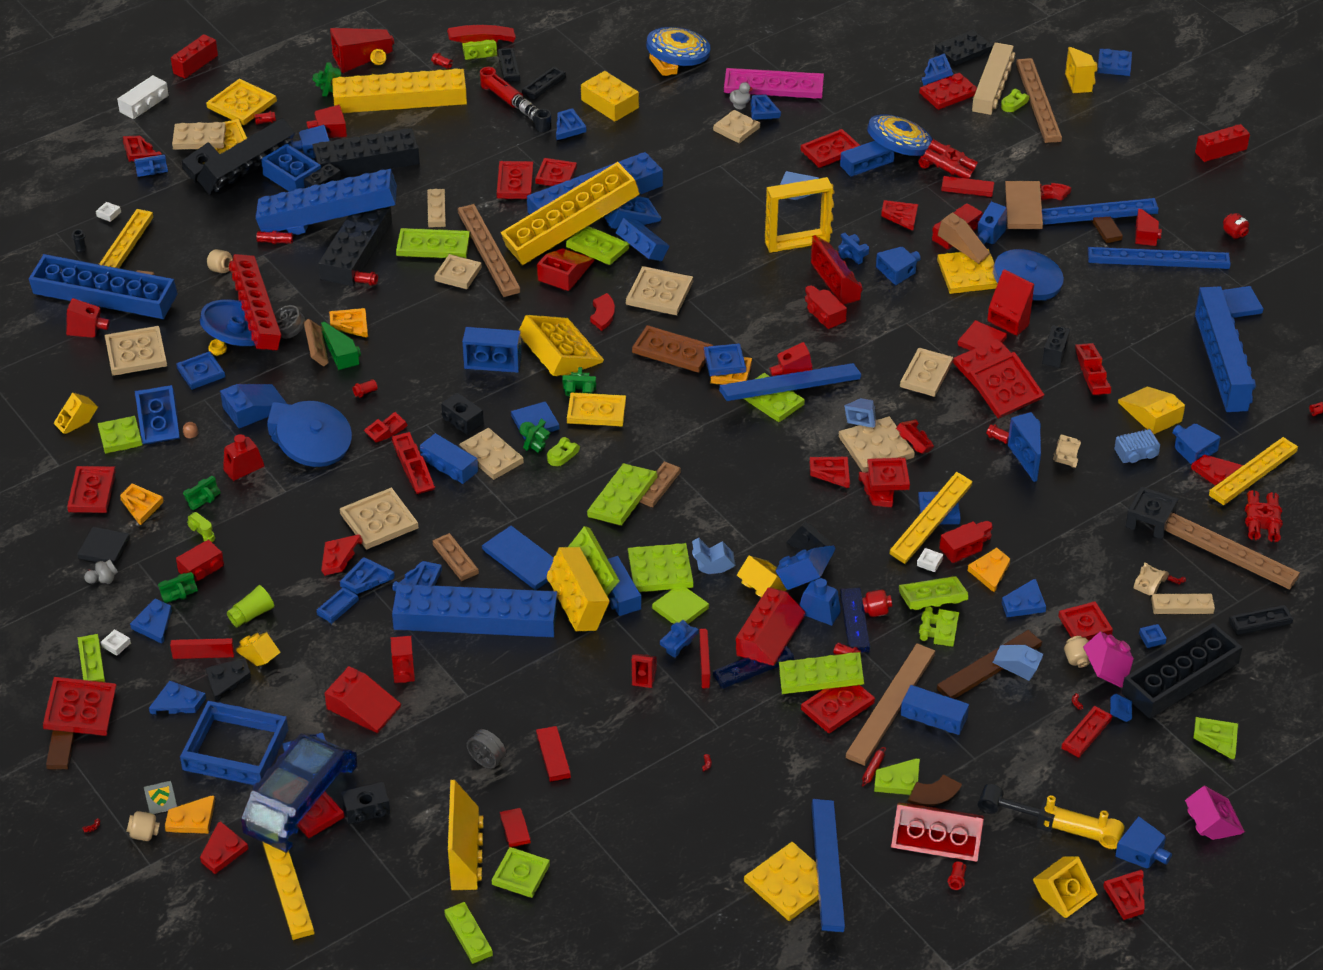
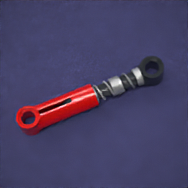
M484 67L480 70V84L483 89H490L510 106L516 107L535 123L536 130L547 132L552 128L550 110L536 109V106L531 102L523 99L522 93L498 76L495 68Z

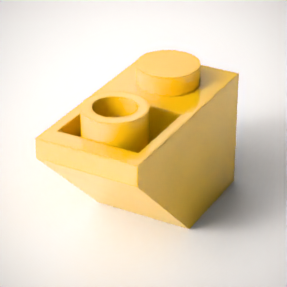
M72 392L54 424L62 433L67 434L89 423L98 406L89 397Z
M267 632L260 635L255 633L251 637L249 635L239 642L241 645L235 649L237 653L256 666L268 663L280 653Z

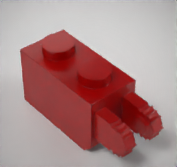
M812 285L805 288L807 308L821 324L830 329L846 322L847 308L829 290L823 289L819 291Z
M973 521L952 531L945 532L941 535L940 550L952 563L982 551L983 542L991 538L990 530L993 527L992 523L983 521L976 524Z

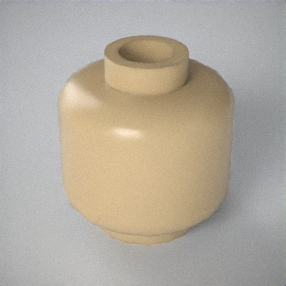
M215 249L207 257V266L213 272L227 273L229 272V262L233 260L232 255L227 251Z
M1075 636L1067 640L1064 652L1069 664L1073 666L1078 665L1079 668L1089 665L1090 660L1083 648L1089 642L1086 638Z
M137 811L134 813V816L130 815L126 832H130L129 835L133 839L150 841L153 835L157 836L160 823L156 822L154 814Z

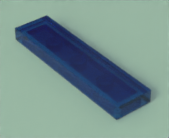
M840 589L848 646L851 648L857 647L861 652H870L861 589Z
M785 646L774 666L751 660V658L747 657L713 670V676L723 689L779 667V662L794 660V655Z

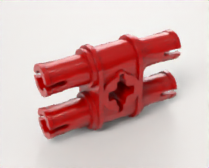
M933 139L923 159L936 164L937 168L951 173L950 175L955 174L961 178L969 179L978 162L965 156L964 152L950 147L951 145L946 146Z
M1253 490L1247 493L1248 504L1245 506V512L1247 513L1245 523L1249 528L1248 537L1253 540L1254 534V540H1258L1261 537L1260 529H1268V540L1272 542V536H1274V542H1278L1281 539L1280 528L1283 525L1279 495L1275 493L1273 498V492L1266 496L1267 503H1259V492L1255 491V496H1253Z

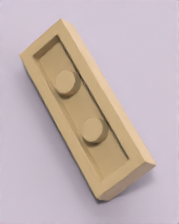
M445 189L427 190L428 227H446Z
M1152 594L1151 597L1154 614H1214L1215 610L1212 594Z

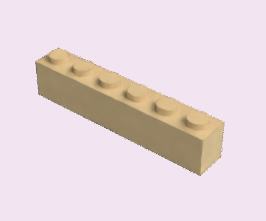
M994 43L973 98V112L992 115L993 109H997L998 99L1000 100L1005 81L1008 79L1012 62L1015 60L1014 46Z

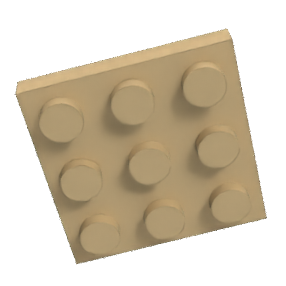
M642 266L626 298V305L677 315L693 283V277Z
M159 326L105 335L112 376L167 366Z
M890 416L876 420V426L873 428L858 425L839 431V438L862 472H868L867 459L905 457L908 460L914 458L915 454L907 440L900 436V432L896 429L897 426Z
M392 487L340 508L341 516L355 535H361L363 539L362 545L366 550L418 529V522Z

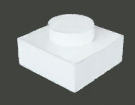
M109 202L104 203L96 210L97 217L109 222L121 213L119 206Z
M925 548L917 560V566L936 572L943 560V554Z
M115 629L101 641L102 648L115 655H119L131 644L129 637Z

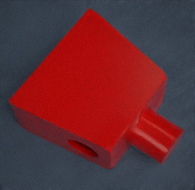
M340 105L315 111V120L306 122L307 129L325 125L328 138L347 137L346 123Z
M74 298L71 299L67 309L66 335L95 337L98 329L108 330L110 320L100 318V308L98 306Z
M804 342L777 355L779 365L769 368L771 376L813 370L810 353Z
M242 434L236 435L234 443L224 448L223 470L232 481L265 467L258 447L249 437H245Z

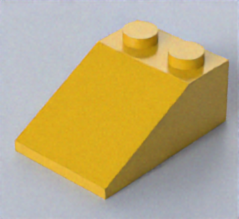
M1147 386L1118 399V403L1147 430L1151 429L1153 434L1182 422L1185 404L1174 394Z

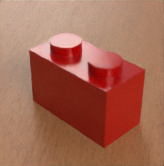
M209 539L176 558L178 572L180 574L192 572L195 582L224 566L222 551Z
M411 636L391 637L394 683L415 681Z

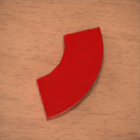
M1058 183L1043 186L1040 184L1041 201L1045 199H1058L1062 201L1071 192V187Z
M607 293L593 300V306L596 308V311L590 317V322L601 331L611 324L615 313L614 302Z

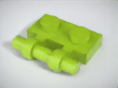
M925 607L921 617L923 623L919 628L920 639L926 641L928 637L934 638L933 644L954 647L959 612L939 609L938 615L933 614L932 607ZM930 624H936V628H932Z

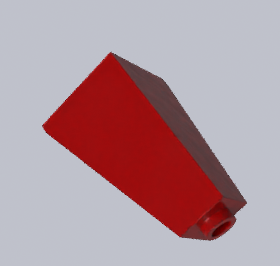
M330 28L332 54L342 73L370 62V54L375 49L383 50L385 54L393 52L394 38L386 29Z

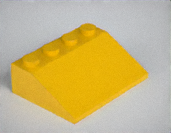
M525 315L518 330L521 333V338L552 375H571V372H578V367H582L584 370L603 363L604 359L568 318Z
M450 780L448 831L451 890H478V881H482V867H478V863L483 862L482 850H479V846H483V833H479V829H483V815L479 816V807L455 780Z

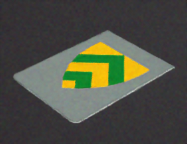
M171 781L144 787L149 813L157 814L177 807Z

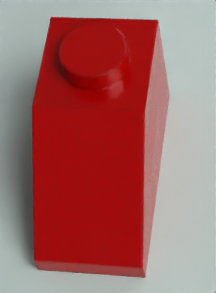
M1138 209L1135 244L1156 246L1157 239H1161L1162 229H1159V221L1143 209Z
M632 655V685L652 688L657 670V656Z

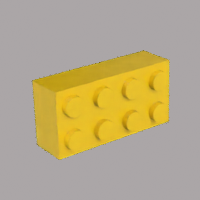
M559 547L556 556L553 558L551 568L547 573V580L550 582L553 590L557 591V597L575 631H597L609 604V599L581 548Z

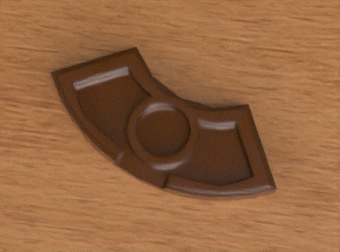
M944 774L938 781L932 784L916 782L907 802L926 807L946 803L958 792L962 784Z

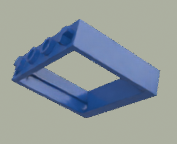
M208 701L180 756L182 770L262 787L288 732L287 717L260 710L227 705L221 702ZM217 720L275 732L260 765L256 766L199 754L198 751L213 721Z

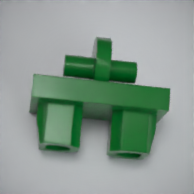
M326 62L324 72L320 70L319 73L313 74L312 80L316 83L317 87L323 90L322 96H327L328 92L333 93V81L331 80L332 78L341 77V71L338 68H333L331 63Z
M578 367V372H571V375H563V389H565L566 396L575 393L576 389H583L582 393L593 394L597 388L596 376H590V373H583L582 367Z
M542 418L537 426L531 422H524L520 426V433L527 437L523 449L526 451L532 448L539 453L546 446L544 441L548 439L550 432L544 428L546 421Z
M214 476L202 479L198 482V485L183 491L185 500L192 510L197 509L206 502H213L214 497L221 493Z
M192 572L182 573L174 579L164 580L158 584L164 603L178 598L186 599V595L198 591Z

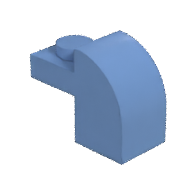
M700 538L692 541V554L697 560L698 569L706 574L722 573L735 566L733 551L723 541L711 548Z

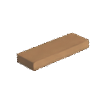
M307 319L304 322L311 358L325 366L328 363V357L321 327L312 320Z
M664 461L657 470V479L639 502L654 507L681 473V468Z
M450 533L433 540V546L461 581L479 574L476 565Z

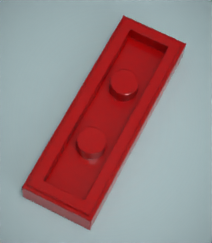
M944 176L941 191L992 197L994 182Z
M699 629L702 688H709L708 630Z
M232 638L171 640L170 644L173 659L234 657L235 653Z
M1094 706L1064 740L1061 748L1080 758L1110 723L1113 715Z
M557 726L537 729L536 735L550 782L571 778Z

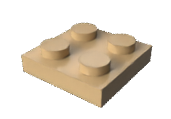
M733 110L713 125V131L737 143H741L760 128V122L752 120V118L736 110Z
M449 254L434 275L435 281L468 289L482 268L481 262Z

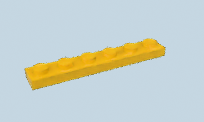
M136 209L99 265L120 268L153 219V212Z
M1282 437L1213 487L1209 492V496L1225 505L1295 454L1298 446Z
M956 472L894 544L889 554L906 564L969 490L973 481Z
M282 829L261 834L262 843L292 940L313 935L312 922Z

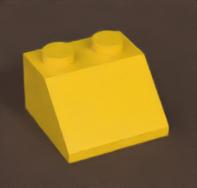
M1068 47L1065 75L1072 92H1092L1093 85H1095L1094 74L1097 71V63L1094 62L1092 55Z
M749 555L737 574L742 579L741 583L748 588L753 587L756 590L755 593L760 597L763 596L768 587L781 591L787 590L776 573L777 567L764 559Z
M1062 857L1033 878L1042 899L1064 918L1069 917L1098 895L1079 857Z

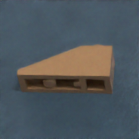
M953 212L941 221L938 232L939 237L978 264L989 256L990 252L966 221Z

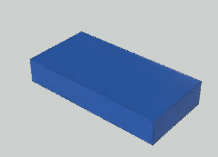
M343 587L316 610L317 615L332 624L359 601L358 595Z

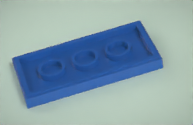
M509 526L482 545L483 551L534 590L548 582L547 573L551 568L554 557L514 527Z

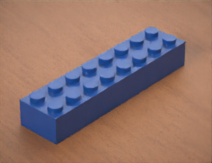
M646 152L619 161L621 166L635 179L640 194L663 186V169ZM613 164L528 195V213L532 214Z
M391 169L370 174L364 173L361 176L347 177L339 181H330L326 184L313 185L308 188H298L286 193L281 192L277 195L264 196L258 199L256 221L261 232H278L288 228L396 205L397 184Z
M43 254L29 277L33 294L68 301L74 298L99 307L164 319L178 294L174 279L46 254Z
M1221 286L1200 287L1195 317L1226 412L1248 411L1249 405L1253 401L1252 390H1255L1256 384L1255 379L1251 377V367L1247 365V355L1243 353V344L1239 341L1238 329H1235L1234 317H1231V308L1227 305V296L1223 293Z
M397 584L392 611L394 630L554 637L558 608L557 591Z

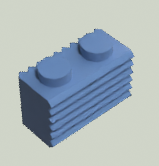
M1151 429L1141 432L1128 433L1120 437L1117 436L1114 449L1123 463H1134L1141 459H1152L1158 456L1160 443Z

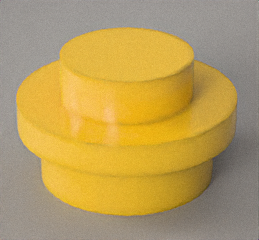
M375 49L371 52L370 59L375 65H382L386 61V54L383 50Z
M215 339L210 342L208 349L212 355L219 356L226 352L227 346L224 342Z

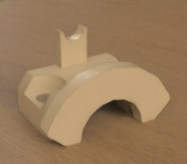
M1060 435L1053 460L1076 468L1078 463L1077 453L1081 441L1076 438Z
M1144 563V566L1141 567L1140 575L1134 583V589L1149 596L1156 594L1160 583L1166 581L1169 573Z

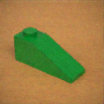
M321 322L323 338L338 370L359 365V357H361L359 346H355L351 338L326 322Z

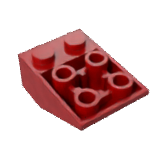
M564 248L548 253L537 264L538 281L569 291L594 262V258Z
M1004 269L989 305L987 321L1018 336L1029 326L1034 284Z

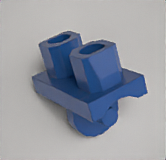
M165 154L134 159L137 177L168 172Z
M842 233V243L838 246L839 256L842 259L852 258L858 265L863 263V257L869 254V246L867 244L859 246L860 240L856 234L848 236L846 233Z
M684 620L679 623L675 622L671 626V631L660 640V645L666 648L667 654L676 657L685 645H689L692 642V639L698 634V628L691 627Z

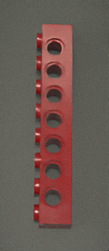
M234 254L233 260L229 262V271L232 272V281L235 282V290L238 291V299L242 303V311L245 312V321L248 322L251 339L254 341L256 349L278 350L281 333L255 256Z

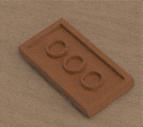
M647 325L633 345L632 353L699 373L706 362L704 347L713 345Z

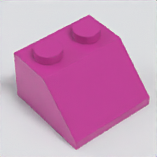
M1100 631L1083 648L1097 677L1122 688L1124 677L1130 674L1133 657L1130 653L1131 648L1125 641H1119L1114 636Z
M1204 785L1185 800L1188 806L1187 811L1197 824L1195 828L1200 835H1205L1215 840L1240 835L1245 832L1229 799Z

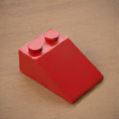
M350 666L325 692L326 708L376 733L385 726L401 707L399 701L369 676Z

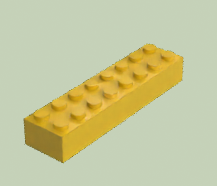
M464 69L332 78L334 106L340 105L342 113L467 104Z
M616 162L503 230L501 235L505 245L517 260L524 265L640 195L636 181L619 162Z

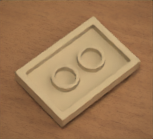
M225 122L175 124L172 142L173 150L199 149L207 142L214 148H224Z
M918 348L900 381V387L935 397L953 363V357Z
M490 428L459 444V448L477 458L478 467L493 480L524 463L523 457Z

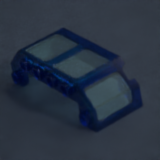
M301 733L295 740L291 741L289 748L279 755L277 762L266 771L260 782L253 786L241 818L243 833L287 853L293 846L292 842L288 841V838L292 833L296 834L298 832V823L340 772L345 774L346 772L353 773L358 767L357 753L318 738L316 734Z

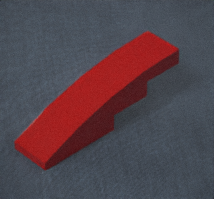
M466 25L448 28L447 30L449 40L461 43L494 40L496 44L498 40L514 43L516 38L513 28L495 25Z
M1094 344L1075 345L1080 367L1092 395L1111 394V386L1106 379L1107 372L1102 366V357Z
M410 432L392 436V443L416 494L434 490L435 486L424 458L420 455L417 445L414 444Z

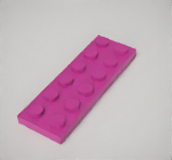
M726 68L724 93L738 90L740 84L746 82L753 88L749 92L750 95L822 98L824 74Z

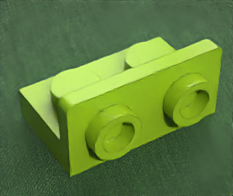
M494 40L462 43L465 60L497 56V44Z

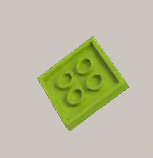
M686 543L628 548L631 577L639 592L671 590L679 587L693 588V578Z

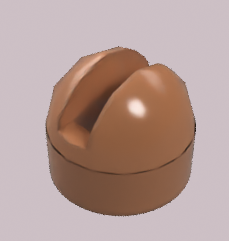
M193 422L185 423L183 435L186 438L196 437L198 435L197 425Z

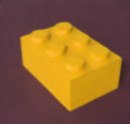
M606 71L581 84V100L613 121H617L639 108V92Z

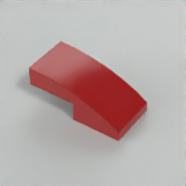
M394 412L383 422L377 419L364 431L376 443L399 433L408 425L403 418Z
M521 808L500 812V819L509 847L531 843Z

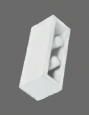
M152 75L117 99L119 112L135 119L169 96L167 82Z

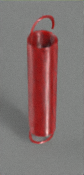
M880 749L876 751L862 777V786L871 782L885 756L884 752L880 751Z

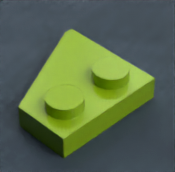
M1196 717L1193 738L1230 759H1235L1238 724Z
M916 758L877 769L874 792L910 795L914 784L918 782L920 759Z

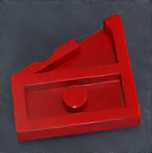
M140 135L123 136V144L129 161L162 155L160 151L155 152L153 146Z
M360 534L325 542L321 569L324 576L343 572L347 562L355 554L353 551L356 544L363 542Z

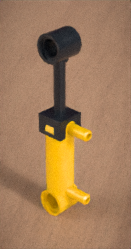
M986 784L977 803L978 808L987 814H995L998 808L1002 806L1038 817L1037 828L1051 832L1052 828L1093 839L1099 841L1103 847L1108 849L1117 848V844L1125 830V826L1121 821L1112 818L1108 819L1109 813L1107 811H1101L1099 819L1059 808V803L1055 802L1056 798L1052 795L1044 799L1041 809L1003 798L1004 792L1002 788L995 784Z

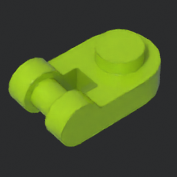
M1015 88L1011 94L1002 99L1001 109L1005 112H1014L1029 101V95L1022 94L1020 90Z
M562 437L559 443L547 452V461L552 466H561L579 452L580 446L576 443H571L568 438Z
M193 512L188 516L187 524L189 528L200 533L203 536L204 542L208 539L211 542L215 540L212 525L208 520L197 512Z

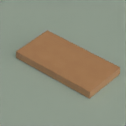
M1005 181L1007 229H1042L1040 181Z

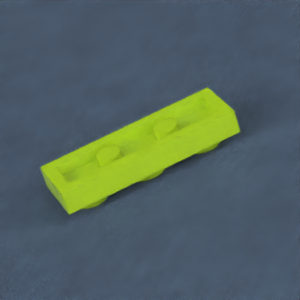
M98 634L77 637L83 680L105 682Z
M465 902L444 910L449 924L472 964L493 956L489 943Z

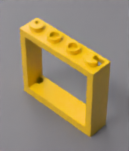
M828 177L767 187L765 244L770 253L812 246L813 235H817L830 243V234L832 233L831 222H833L831 211L834 208L832 194H835L833 184L830 183ZM822 193L820 229L777 236L779 199Z

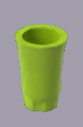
M258 585L251 593L233 605V608L227 611V616L235 627H239L262 613L274 609V603L268 592Z

